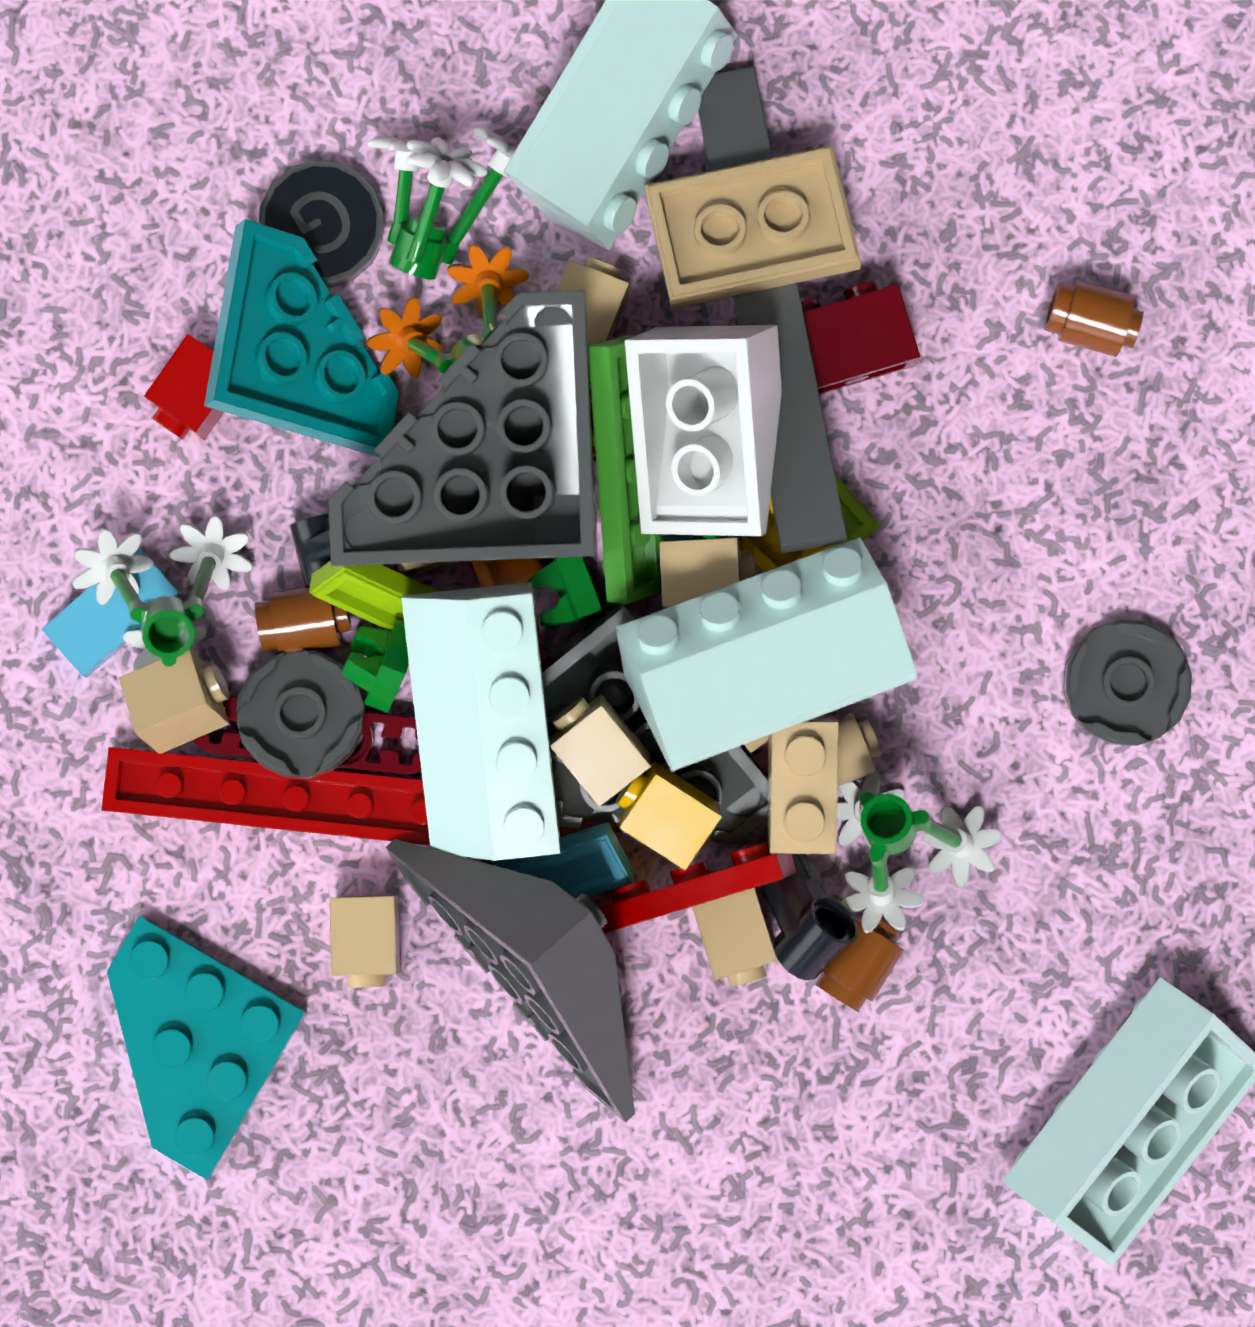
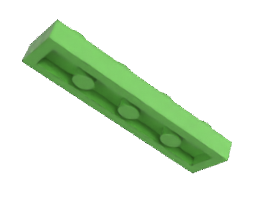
M625 336L588 346L594 424L593 444L596 451L599 491L598 509L601 517L603 544L602 567L605 575L607 602L629 604L662 592L659 542L663 541V534H641L625 350V340L634 336Z

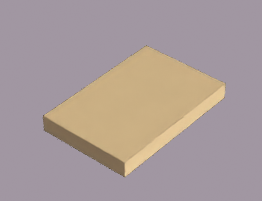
M832 145L644 185L671 310L861 269V258Z

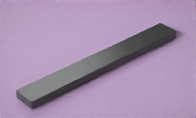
M749 67L715 73L701 96L698 110L709 171L772 158L755 68ZM797 283L733 296L738 326L777 325L782 394L770 495L781 553L846 542L847 534Z

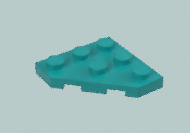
M244 219L235 226L204 406L379 457L380 455L374 449L394 429L399 398L398 389L390 376L380 373L361 343V340L365 338L364 334L339 294L331 295L313 265L317 259L305 239Z
M142 915L138 917L108 968L107 975L151 1146L156 1151L208 1180L214 1173L307 1011Z

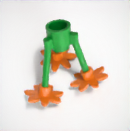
M471 244L469 247L471 266L452 264L447 268V273L450 277L465 283L453 294L452 302L460 305L477 297V309L479 315L483 318L484 326L481 335H467L458 340L453 346L451 353L444 354L442 346L435 340L427 337L441 324L442 316L440 314H431L420 319V303L417 298L411 297L407 300L403 307L401 318L392 310L381 308L379 310V317L389 332L375 334L369 337L366 342L367 346L373 350L387 351L380 365L381 373L384 375L392 373L403 360L409 375L417 378L421 373V357L436 365L439 372L444 374L472 343L479 348L498 328L496 300L506 306L516 296L509 286L519 285L530 277L529 272L525 269L507 268L512 256L511 248L503 246L489 261L479 245Z

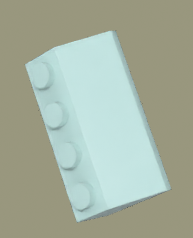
M606 0L503 172L548 220L610 250L618 235L626 231L632 223L636 213V205L645 191L644 185H648L652 179L661 174L668 160L669 149L681 129L696 116L700 107L701 96L715 72L721 70L727 64L732 54L733 42L738 35L719 7L709 0Z
M860 537L616 627L624 676L671 771L917 680V671L888 585Z
M532 582L402 596L431 849L456 856L494 861L560 854V833Z
M1160 977L1150 991L1137 1001L1132 1014L1112 1040L1098 1051L1093 1064L1070 1094L1057 1104L1053 1116L1033 1142L1019 1153L1014 1166L1002 1182L1060 1229L1110 1267H1113L1255 1083V1052L1216 1015Z

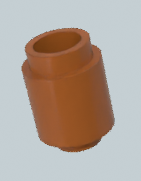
M1077 279L1073 285L1059 281L1050 303L1044 330L1058 334V341L1117 357L1122 346L1134 347L1144 313L1134 309L1135 296Z
M310 586L273 592L269 594V600L255 602L256 624L262 649L264 652L278 650L280 654L340 646L342 644L341 632L352 630L350 612L309 593Z
M856 920L858 927L857 939L822 972L815 983L817 987L859 1012L866 999L873 1002L904 952V949L894 943L900 932L882 920L869 933H865L862 929V922Z

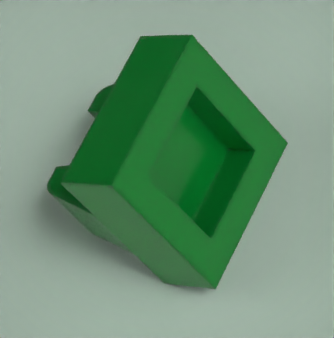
M558 557L527 581L532 582L533 592L541 588H547L559 593L560 598L557 601L556 607L546 610L537 616L539 624L542 626L567 624L573 626L594 618L602 611L583 557Z
M397 619L391 631L359 627L350 649L367 657L350 652L342 670V675L346 679L367 691L364 701L365 705L387 713L409 665L404 622Z

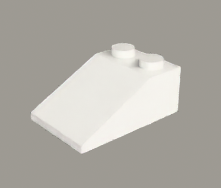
M777 325L656 327L625 340L641 534L764 535L767 531L782 394Z

